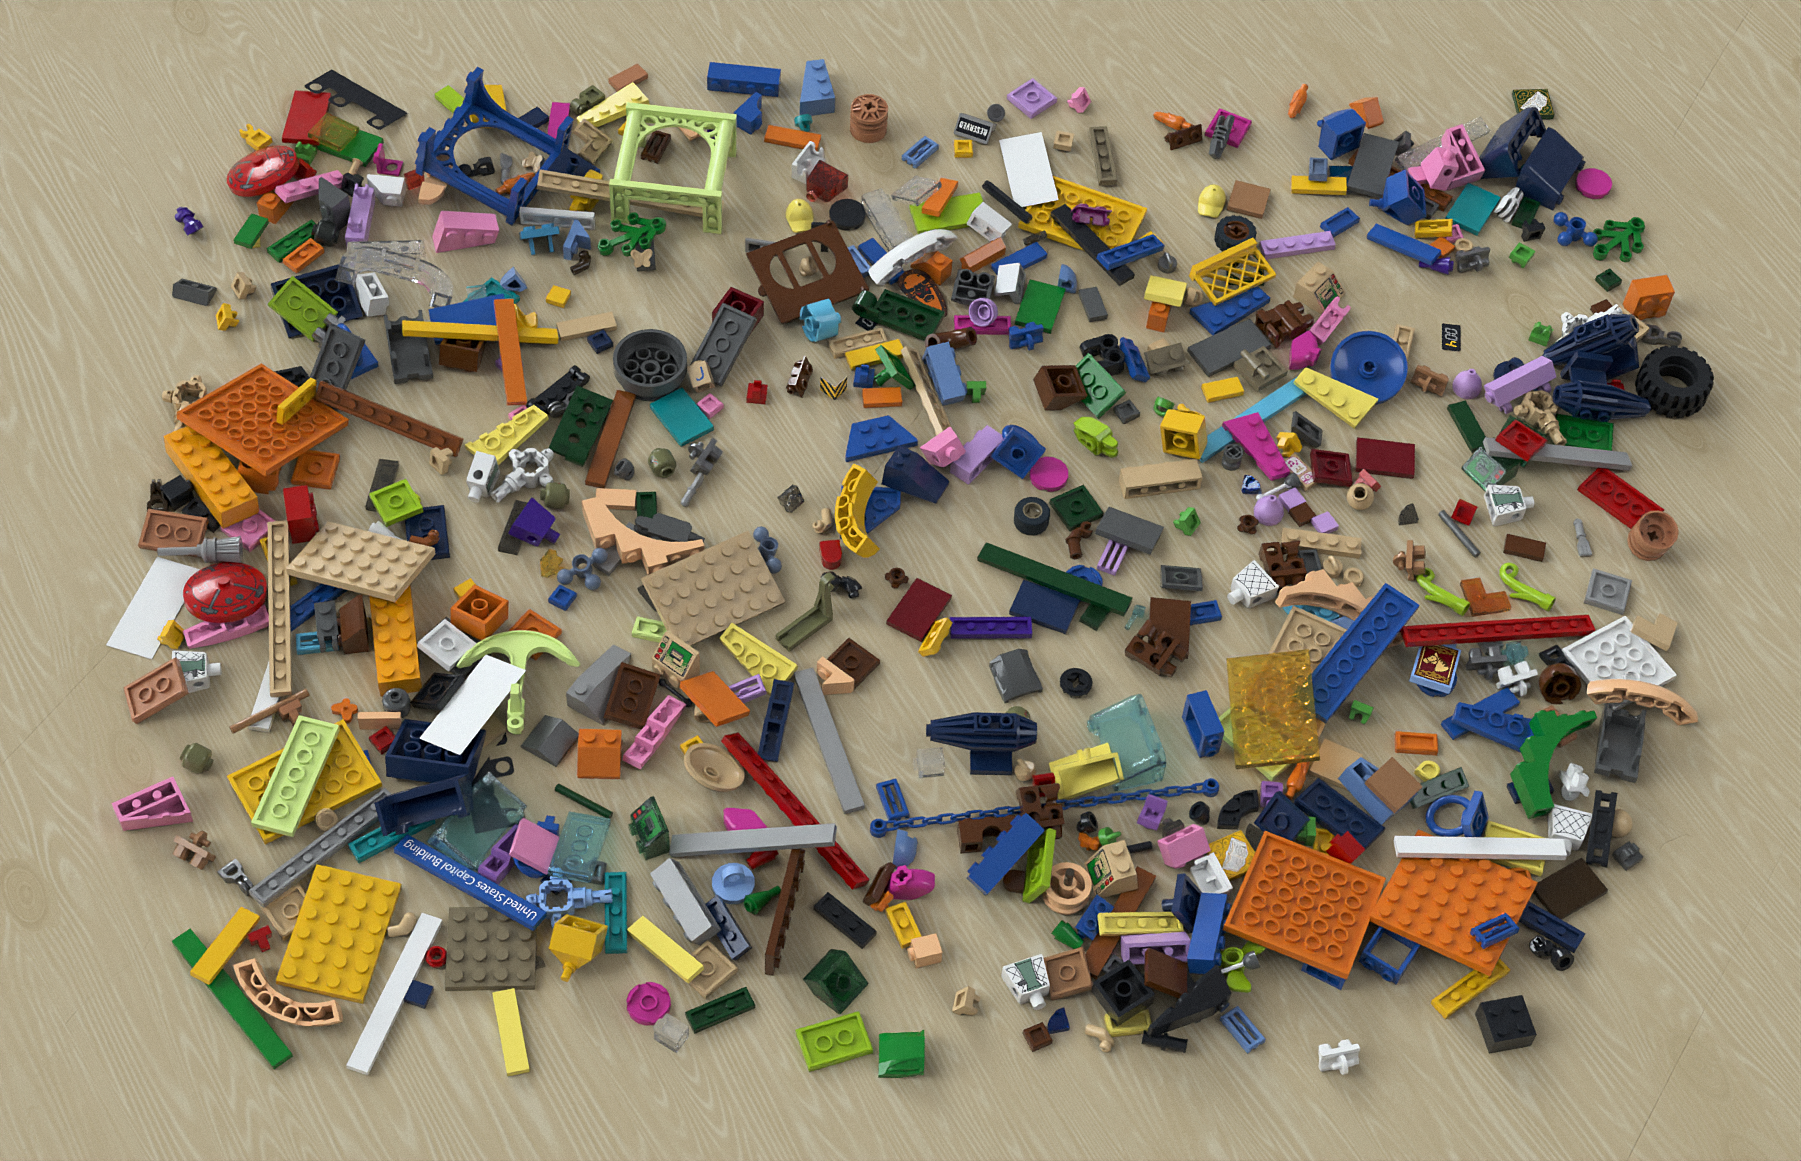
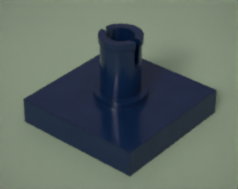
M565 147L547 171L584 177L589 170L595 171L596 167Z
M1278 791L1273 795L1254 824L1263 832L1268 831L1294 842L1310 819L1281 791Z
M1185 873L1177 874L1174 898L1163 899L1162 910L1164 912H1172L1190 933H1193L1202 892Z

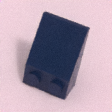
M898 446L885 465L881 485L937 504L950 481L917 452Z

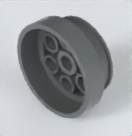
M644 329L635 331L624 337L614 350V375L626 392L636 394V399L656 401L676 391L684 380L687 373V353L685 347L677 337L662 330Z

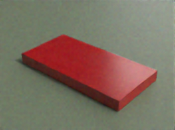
M295 90L282 135V143L297 144L301 142L306 145H319L330 106L328 99L332 97L331 93L321 92L316 94L311 91Z
M1598 467L1577 489L1630 529L1633 528L1644 514L1658 510L1664 512L1662 507L1607 468Z

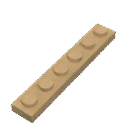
M905 346L901 350L904 357L903 361L908 366L910 377L914 380L916 391L921 396L922 404L927 410L929 420L933 424L935 435L937 436L948 427L952 428L919 351Z

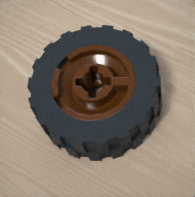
M1226 216L1217 224L1214 236L1216 246L1223 252L1248 239H1255L1257 234L1256 227L1246 217Z

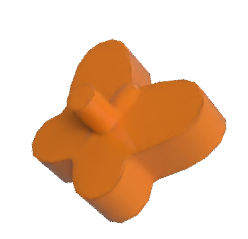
M348 698L343 699L341 703L331 706L332 713L336 715L341 714L346 724L350 723L353 714L358 712L357 705L351 704Z
M1084 832L1079 833L1078 840L1080 846L1085 847L1086 850H1098V847L1102 846L1098 836L1092 838Z
M889 891L883 892L879 901L873 903L870 907L875 911L879 910L882 912L885 908L889 907L888 903L892 901L894 895Z

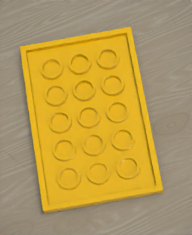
M1053 176L1059 200L1027 206L1026 211L1032 215V220H1030L1029 224L1021 220L1018 223V228L1083 250L1050 216L1051 211L1064 204L1071 210L1078 204H1087L1088 207L1094 208L1098 206L1105 207L1107 210H1112L1107 216L1110 219L1108 226L1092 225V218H1090V223L1086 225L1110 249L1133 241L1147 213V208Z
M344 719L334 723L339 725L340 731L297 829L314 821L317 812L321 809L329 808L334 811L382 787L380 778ZM284 748L227 775L230 785L251 821ZM256 828L265 845L284 836L283 834Z
M316 864L281 963L276 984L363 1004L402 884Z

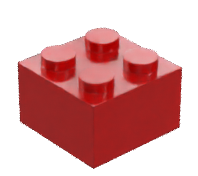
M307 485L283 488L287 523L292 544L310 542L316 535V532L320 531L313 492L309 493Z

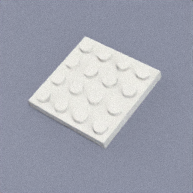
M1626 616L1562 649L1564 652L1563 656L1574 666L1576 672L1587 685L1590 681L1627 679L1663 686L1673 681L1677 676L1648 641L1630 632L1633 624ZM1623 700L1621 703H1610L1609 708L1614 712L1633 701Z

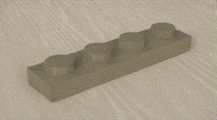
M1107 126L1089 127L1098 185H1117V175Z

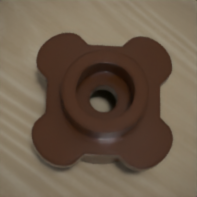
M1243 515L1239 518L1240 525L1237 526L1239 532H1246L1251 535L1257 532L1256 525L1259 523L1258 519L1252 515Z
M893 568L889 573L885 574V580L889 581L894 589L909 581L908 576H905V572L901 568Z

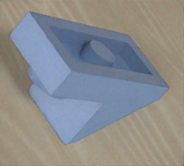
M574 220L563 245V254L566 260H572L573 255L577 254L579 247L591 250L590 237L578 220Z

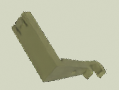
M828 572L820 579L819 592L814 607L776 634V640L780 641V644L789 652L833 620L830 591L835 587L830 582L834 580L835 576L832 573Z

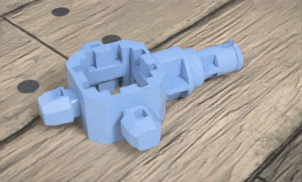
M553 869L551 871L550 880L544 881L539 886V895L535 893L526 896V901L535 906H540L542 910L547 912L546 919H551L552 928L564 915H573L575 909H587V906H593L594 903H612L613 901L612 889L592 891V888H574L567 879H563L561 869ZM562 890H565V893H568L567 905H564V908L552 907L553 909H549V906H546L547 894H551V891L562 892Z

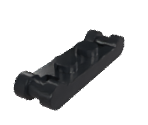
M573 365L568 373L535 399H530L526 407L529 408L535 405L548 415L547 407L552 402L559 401L562 404L563 400H566L567 394L574 392L576 386H585L589 382L590 376L585 372L582 373L578 366Z
M1596 790L1586 856L1587 865H1592L1593 863L1600 864L1601 867L1605 868L1608 866L1618 794L1616 792H1611V794L1602 793V790ZM1601 801L1610 802L1609 807L1600 806ZM1594 849L1603 850L1602 856L1594 855Z

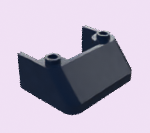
M469 773L396 792L374 802L383 836H387L392 832L400 835L409 832L408 828L413 825L450 815H457L458 818H463L471 815L470 812L474 810Z

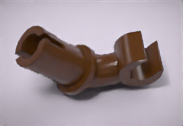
M1083 522L1080 527L1074 529L1065 539L1069 547L1071 559L1075 560L1083 556L1080 546L1081 537L1086 539L1091 536L1093 530L1089 529L1092 523Z

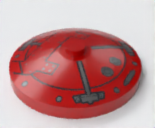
M279 145L259 149L240 159L230 169L226 179L232 193L242 197H252L268 193L276 189V186L283 185L292 178L299 167V159L295 151L287 146Z
M235 562L213 564L199 570L188 579L183 589V599L187 610L196 618L213 623L233 622L252 615L264 604L268 594L266 579L258 569L247 564Z

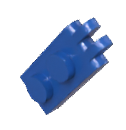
M1122 337L1119 348L1124 353V362L1128 367L1129 375L1134 380L1146 383L1150 379V375L1138 347L1134 345L1133 340Z

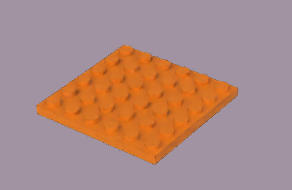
M262 363L177 412L176 417L265 477L342 430L349 423V419L326 404L314 400V398L283 425L278 423L277 406L299 387Z
M1419 829L1415 836H1433ZM1402 857L1369 918L1370 922L1491 976L1510 937L1483 949L1481 947L1482 943H1478L1475 940L1476 936L1470 934L1471 929L1504 913H1507L1517 925L1538 882L1487 859ZM1505 921V922H1503V923H1501V924H1498V925H1496V926H1501V925H1503V924H1505V923H1507V922ZM1492 928L1481 932V934H1484V933H1486V932L1492 930Z
M1264 831L1223 930L1347 980L1368 927L1369 916L1378 901L1386 878Z

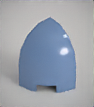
M1062 264L1058 286L1066 288L1065 292L1076 293V274L1069 266Z
M514 266L500 280V285L508 291L521 292L527 289L525 281Z
M897 829L893 864L896 865L895 869L899 866H908L914 860L918 844L916 837L911 838L907 836V831Z

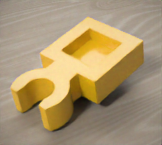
M246 124L248 131L239 130L240 136L246 139V143L256 151L273 143L271 136L260 128L254 131L251 124Z

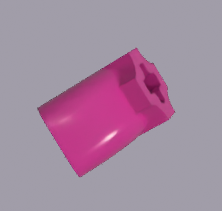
M1311 330L1292 341L1289 352V370H1299L1308 365L1315 366L1322 349L1318 348L1317 339Z
M725 808L723 810L724 826L727 831L767 828L757 814L750 809Z
M906 865L899 866L892 873L884 893L889 891L894 895L893 900L917 899L934 889L935 874L922 869H908Z

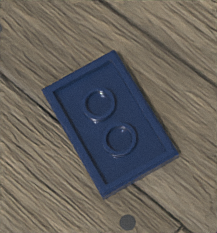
M444 505L423 507L422 513L405 519L407 541L410 540L411 535L424 538L428 536L430 530H437L440 539L437 544L431 546L435 548V555L431 560L450 558Z
M1023 580L1009 610V615L1031 617L1032 623L1066 634L1080 600Z

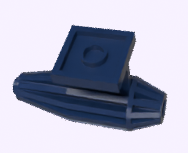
M1607 314L1573 328L1572 332L1546 348L1542 355L1552 360L1553 366L1567 364L1576 351L1612 356L1613 363L1605 372L1608 381L1640 368L1635 337L1639 332V325L1632 314Z
M1576 351L1560 372L1561 379L1571 380V382L1556 386L1552 396L1553 403L1571 414L1572 417L1600 422H1608L1612 419L1645 417L1651 409L1648 399L1615 386L1607 385L1605 372L1613 363L1612 356Z
M973 712L930 720V724H926V737H930V741L970 750V775H1012V752L1037 743V722L1016 713Z

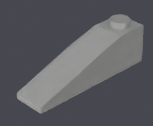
M612 645L577 678L566 692L567 706L603 725L606 721V718L603 717L621 662L629 664L631 653L616 645Z

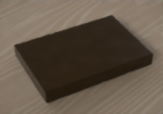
M1581 857L1539 881L1533 894L1549 913L1562 920L1607 894L1608 889Z

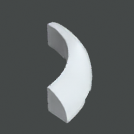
M935 229L915 235L880 258L869 269V274L876 284L885 285L903 269V264L906 265L914 262L929 251H945L958 237L945 229Z

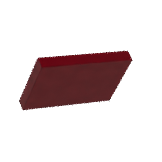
M1357 437L1355 472L1360 473L1365 469L1369 474L1413 479L1415 475V444Z
M916 578L887 619L886 625L922 642L933 623L937 621L952 599V595Z

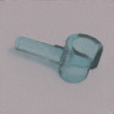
M1141 605L1134 606L1132 616L1124 627L1126 630L1130 629L1136 617L1143 618L1146 607Z

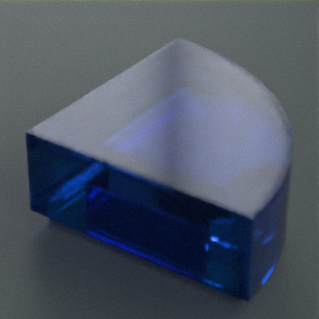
M1244 475L1241 488L1242 493L1262 494L1260 483L1253 476Z
M1065 1008L1056 1010L1050 1017L1047 1025L1049 1034L1069 1031L1070 1026Z

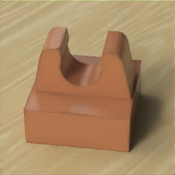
M296 699L280 707L278 714L282 721L288 718L294 726L299 712L302 711V705Z

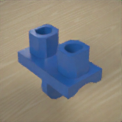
M1035 322L1027 323L1025 328L1019 329L1017 326L1010 327L1009 347L1015 349L1026 346L1029 351L1033 350L1034 344L1043 342L1042 333L1044 327L1042 324L1036 325Z

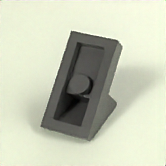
M1297 411L1293 412L1291 433H1296L1299 440L1303 439L1315 448L1321 446L1323 430Z

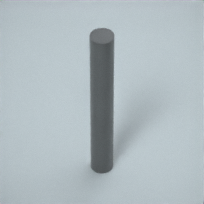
M1442 510L1439 512L1438 516L1475 558L1478 557L1481 552L1446 511Z

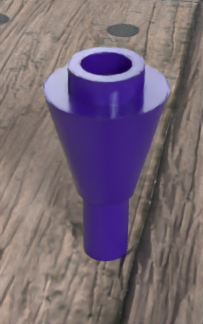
M1451 257L1437 259L1432 265L1419 261V267L1431 268L1437 272L1449 275V272H1453L1454 261H1450Z

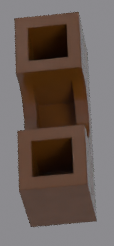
M1007 815L998 818L990 816L984 819L966 818L958 821L957 834L960 854L982 852L983 839L987 836L998 837L1003 830L1008 832L1012 828L1010 822L1016 816Z

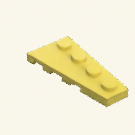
M632 82L576 118L577 123L579 124L585 118L597 128L625 116L627 102L649 105V100Z
M1306 367L1293 383L1354 429L1378 402L1376 397Z
M533 405L513 416V420L508 423H501L496 426L497 429L489 434H482L479 436L480 439L475 442H468L465 444V448L474 456L476 451L494 455L499 465L509 456L511 450L517 449L549 420L548 415Z
M733 623L720 636V642L752 676L760 674L766 692L770 696L774 679L788 681L798 669L797 664Z

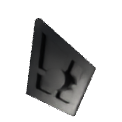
M302 366L274 371L297 387L303 385L310 378Z

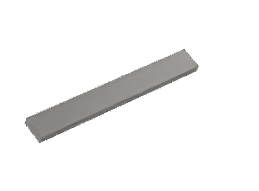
M1485 437L1483 444L1488 456L1522 459L1496 442V438ZM1546 444L1530 459L1533 461L1630 471L1632 467L1627 452Z
M814 668L794 672L795 682L844 814L865 809L863 799Z
M386 788L382 789L251 888L249 894L265 908L312 872L316 864L321 865L379 821L374 802L391 793Z
M835 823L678 834L672 835L669 854L671 857L835 846L837 826Z

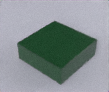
M1610 268L1595 278V281L1607 292L1622 283V279Z

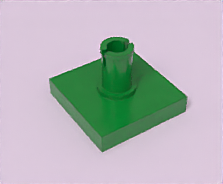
M882 345L875 349L886 367L874 376L879 386H883L891 378L909 390L916 386L899 357Z

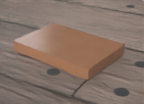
M148 509L138 547L157 551L158 548L197 547V544H202L209 520L205 517Z
M176 657L123 687L132 722L136 724L189 694L180 660Z

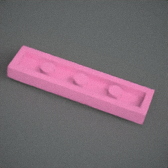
M338 170L276 186L275 193L285 203L318 195L320 177H323L337 188H342L343 175Z

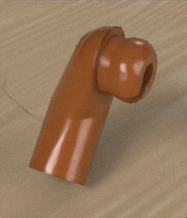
M430 530L428 536L424 538L411 535L409 542L431 547L438 543L440 539L439 532L437 530Z

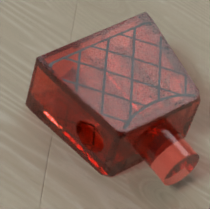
M819 160L807 178V199L811 202H815L818 198L824 202L831 201L848 188V175Z

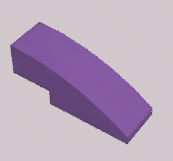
M517 824L492 847L491 855L478 868V874L498 885L515 865L513 857L509 853L518 828Z

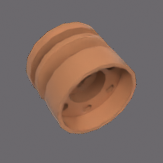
M874 94L858 96L851 103L850 132L852 136L864 143H874L883 139L887 133L888 105L886 101Z
M1659 510L1650 511L1644 514L1629 531L1627 538L1628 546L1639 559L1655 561L1661 558L1676 542L1679 534L1678 525L1667 513Z

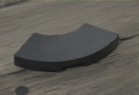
M1257 790L1240 792L1224 804L1219 813L1217 829L1238 830L1239 823L1245 815L1258 812Z

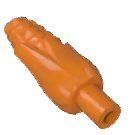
M1302 84L1301 88L1294 93L1289 104L1288 116L1290 118H1294L1297 113L1300 114L1307 100V84Z
M1155 112L1153 114L1155 119L1177 131L1193 126V124L1186 122L1185 118L1164 112Z
M530 172L504 181L503 186L496 188L495 191L500 195L505 192L511 194V189L520 177L526 179L528 184L535 176V173Z
M1306 756L1299 760L1288 778L1286 784L1288 790L1285 796L1289 800H1292L1295 793L1303 788L1310 763L1309 758Z

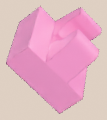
M1079 87L1071 95V100H1067L1069 107L1075 108L1077 113H1083L1091 103L1085 87Z

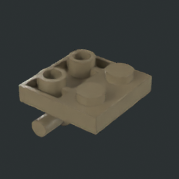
M1264 346L1252 353H1249L1246 349L1242 350L1240 355L1243 358L1235 361L1233 366L1257 392L1287 376L1288 372Z

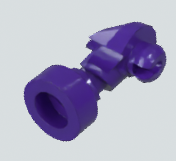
M179 207L176 209L178 213L175 214V220L185 224L183 230L187 236L204 227L200 220L193 218L195 213L189 208Z

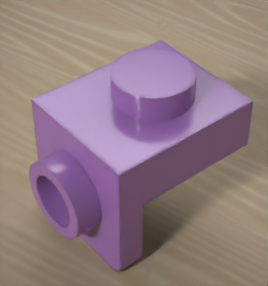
M1261 782L1260 807H1265L1276 792L1281 791L1283 793V783Z
M1148 794L1137 824L1157 831L1163 819L1168 801Z

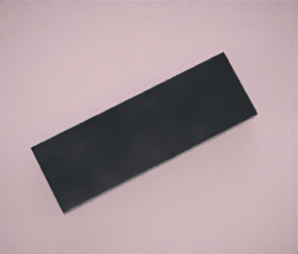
M829 892L813 906L814 911L861 949L877 935V931Z

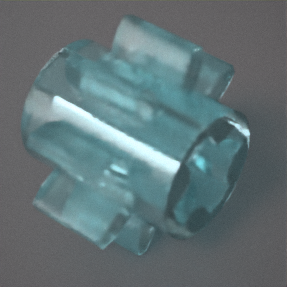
M1521 641L1507 643L1506 648L1502 650V655H1507L1510 665L1525 661L1524 658L1529 655L1527 646H1523Z

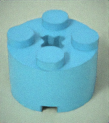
M830 299L808 304L801 308L800 320L804 319L805 326H802L806 337L811 342H818L838 335V324L841 323V317L838 312H835Z

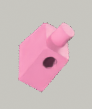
M1450 145L1448 148L1436 147L1422 161L1421 166L1431 189L1446 191L1459 168L1455 159L1458 149L1455 146Z
M948 427L920 447L928 463L940 467H946L953 461L958 460L966 452L951 427Z

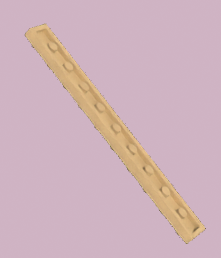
M539 170L537 189L610 201V181ZM630 199V205L703 217V207Z
M286 520L267 522L269 678L271 697L292 696L290 575H287L286 567L290 564L289 527Z

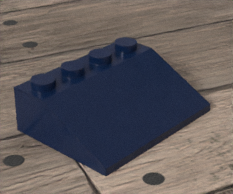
M345 262L294 276L338 312L336 317L340 318L343 316L346 319L344 322L363 317ZM290 278L271 283L273 297ZM281 317L288 338L302 335L299 330Z
M403 720L385 755L386 777L433 783L469 773L472 783L486 736L485 729H480L461 755L420 739L432 722Z

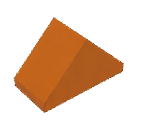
M1378 97L1362 98L1349 104L1366 122L1365 126L1368 129L1383 124L1384 120Z

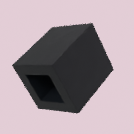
M181 475L160 486L163 499L168 502L173 511L189 503L194 498L192 483L189 480L185 481Z

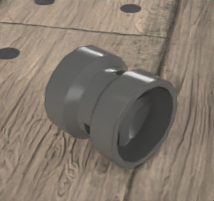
M1229 444L1225 447L1221 461L1225 469L1235 471L1240 467L1244 453L1242 447L1237 444Z

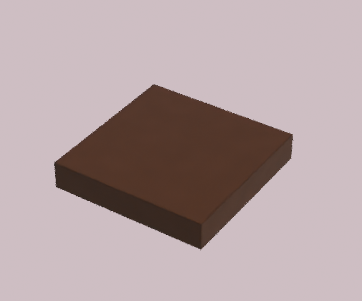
M850 638L827 658L828 661L854 679V690L880 664V659Z
M1148 948L1145 951L1144 985L1180 999L1184 992L1187 993V963Z

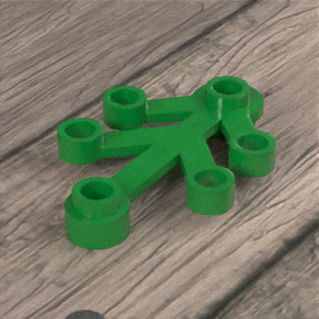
M632 212L627 216L631 225H643L644 227L637 228L623 225L618 219L611 221L612 231H620L626 234L612 240L601 239L597 246L599 253L603 256H608L613 252L614 246L629 241V243L621 248L623 255L626 257L631 256L630 253L638 242L641 249L650 248L655 235L662 234L665 231V219L661 217L651 220L639 217L636 212Z
M1633 217L1628 222L1606 220L1603 226L1604 230L1599 228L1593 230L1598 237V241L1602 240L1603 237L1613 238L1607 244H1597L1594 247L1593 256L1596 260L1601 261L1605 259L1609 251L1621 243L1622 252L1619 258L1622 262H1629L1632 253L1629 249L1628 237L1632 234L1634 243L1631 250L1637 254L1643 250L1644 245L1641 242V233L1644 232L1645 224L1639 217ZM1615 228L1625 229L1623 232L1614 231Z

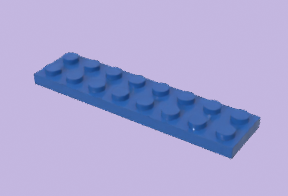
M1385 583L1295 693L1292 701L1326 724L1399 634L1402 627L1415 614L1419 604Z

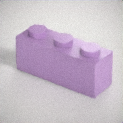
M988 425L983 430H979L975 434L974 439L963 446L966 450L965 454L960 456L958 460L950 463V473L969 485L994 460L991 458V455L1002 442V434Z
M1186 932L1121 935V957L1124 962L1130 959L1132 964H1145V951L1151 948L1178 960L1187 961L1191 940Z

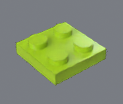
M407 479L369 493L370 499L386 527L423 512V507Z

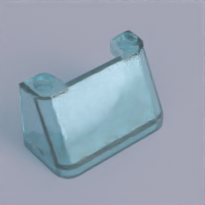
M1141 694L1132 695L1090 715L1089 720H1087L1089 732L1098 735L1101 744L1109 743L1112 753L1118 752L1124 780L1112 784L1115 792L1163 780L1166 768L1165 752Z
M489 772L472 786L474 810L470 812L471 815L463 818H458L457 815L447 816L426 840V843L435 850L476 871L485 861L483 858L487 851L513 822L517 824L525 816L523 811L527 807L524 802Z

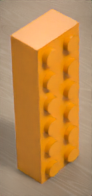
M189 426L163 436L166 453L186 480L192 483L197 495L223 529L258 514V497L218 445Z
M410 584L396 602L369 596L380 696H383L385 692L393 688H401L407 693L419 692L422 688Z

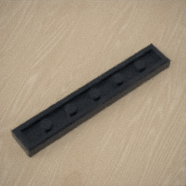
M1066 204L1051 211L1050 216L1119 286L1134 279L1135 274L1126 264L1107 270L1096 259L1099 253L1110 250V248L1086 224L1076 223L1075 220H1072L1073 213Z

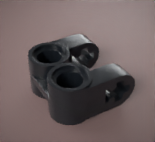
M1105 334L1080 344L1079 348L1083 357L1088 353L1092 357L1100 355L1103 360L1098 361V363L1111 376L1123 372L1125 356L1118 346L1117 337L1113 334Z

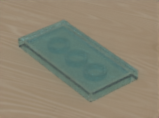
M569 811L548 868V876L591 883L611 825V819Z

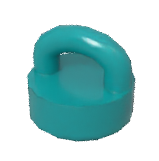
M802 114L794 118L796 127L805 132L810 131V124L813 122L810 114Z

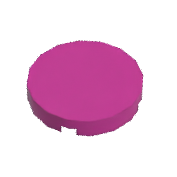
M1587 168L1577 175L1575 186L1578 191L1582 192L1583 196L1591 199H1601L1610 193L1612 180L1602 170Z
M1042 457L1031 468L1029 478L1031 483L1039 490L1044 489L1047 492L1058 491L1067 483L1068 468L1060 459Z
M654 982L636 985L629 992L626 1000L627 1012L635 1022L645 1026L662 1022L668 1016L671 1009V1000L667 989Z

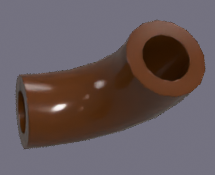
M972 327L933 333L926 337L925 347L949 342L950 347H953L954 350L976 344L977 335Z

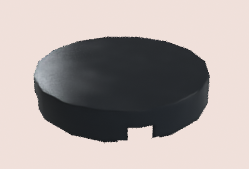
M841 199L831 205L829 218L831 221H834L838 229L847 231L852 228L857 229L864 224L866 211L864 206L857 200Z

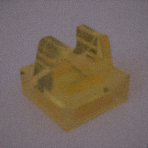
M549 549L540 559L542 577L549 578L551 575H557L561 569H564L558 566L563 562V558L557 556L556 550Z

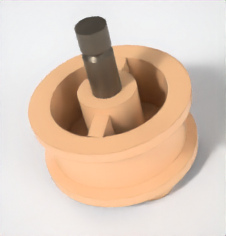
M1063 862L1052 866L1050 888L1042 893L1045 904L1054 912L1063 915L1080 912L1089 901L1092 887L1091 878L1084 868L1075 863Z

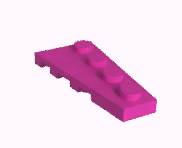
M1258 412L1222 423L1225 431L1228 430L1235 442H1239L1244 447L1245 453L1254 458L1256 465L1271 481L1287 477L1290 474L1287 464Z

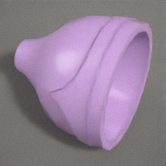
M978 298L970 304L969 317L975 325L981 327L988 326L997 318L998 308L992 300Z
M1474 369L1464 370L1455 377L1452 388L1454 393L1460 398L1473 399L1480 394L1482 381Z
M1275 495L1264 496L1256 502L1254 516L1263 525H1277L1284 516L1283 505Z

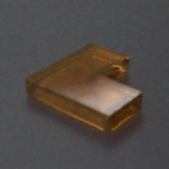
M1480 577L1461 580L1460 586L1465 600L1471 603L1469 610L1472 617L1511 610V605L1505 591L1486 594Z

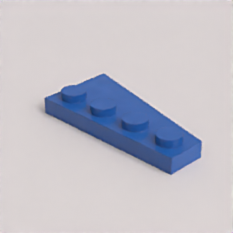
M1257 286L1216 306L1212 302L1190 308L1189 314L1213 336L1268 304L1270 297Z
M1461 702L1456 705L1451 720L1453 724L1520 753L1519 748L1525 742V739L1534 736L1529 725L1530 718H1525L1523 715L1516 713L1514 715L1505 714L1503 711L1496 709L1494 711L1485 710V707Z

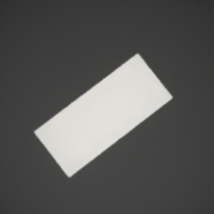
M1042 132L999 140L1013 200L1021 207L1059 200Z
M157 557L106 645L152 659L161 644L157 638L163 631V627L167 624L168 620L175 619L184 603L183 589L186 582L200 569Z
M485 655L420 739L461 755L510 692L511 684L517 683L526 670Z

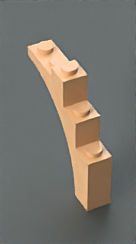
M602 496L582 500V512L595 549H606L615 545L622 564L633 563L642 559L647 575L704 550L702 539L688 542H668L655 540L636 533L614 517L607 508Z
M1322 569L1309 572L1305 576V580L1297 585L1283 587L1279 591V596L1275 603L1279 608L1291 605L1322 607L1340 613L1355 621L1373 597L1365 599L1353 582L1336 586L1326 571ZM1400 632L1387 648L1403 642Z

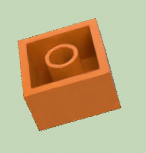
M1667 275L1635 279L1631 281L1623 301V306L1639 320L1662 317L1666 315L1675 290Z
M474 584L450 608L451 624L459 630L479 640H483L492 636L508 619L509 601Z

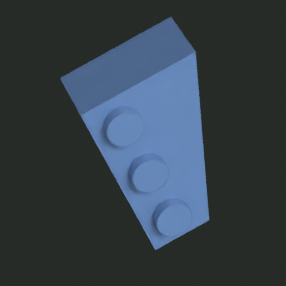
M824 59L806 61L800 98V115L810 114L814 116L835 113V95Z
M949 342L927 347L922 357L924 365L927 364L930 371L928 374L933 380L934 388L942 406L961 402L967 394L966 385L962 383L960 378L961 369L954 360L956 357L953 347H950Z
M1360 757L1345 769L1338 780L1374 820L1383 825L1407 806L1417 793L1394 813L1364 784L1379 768Z

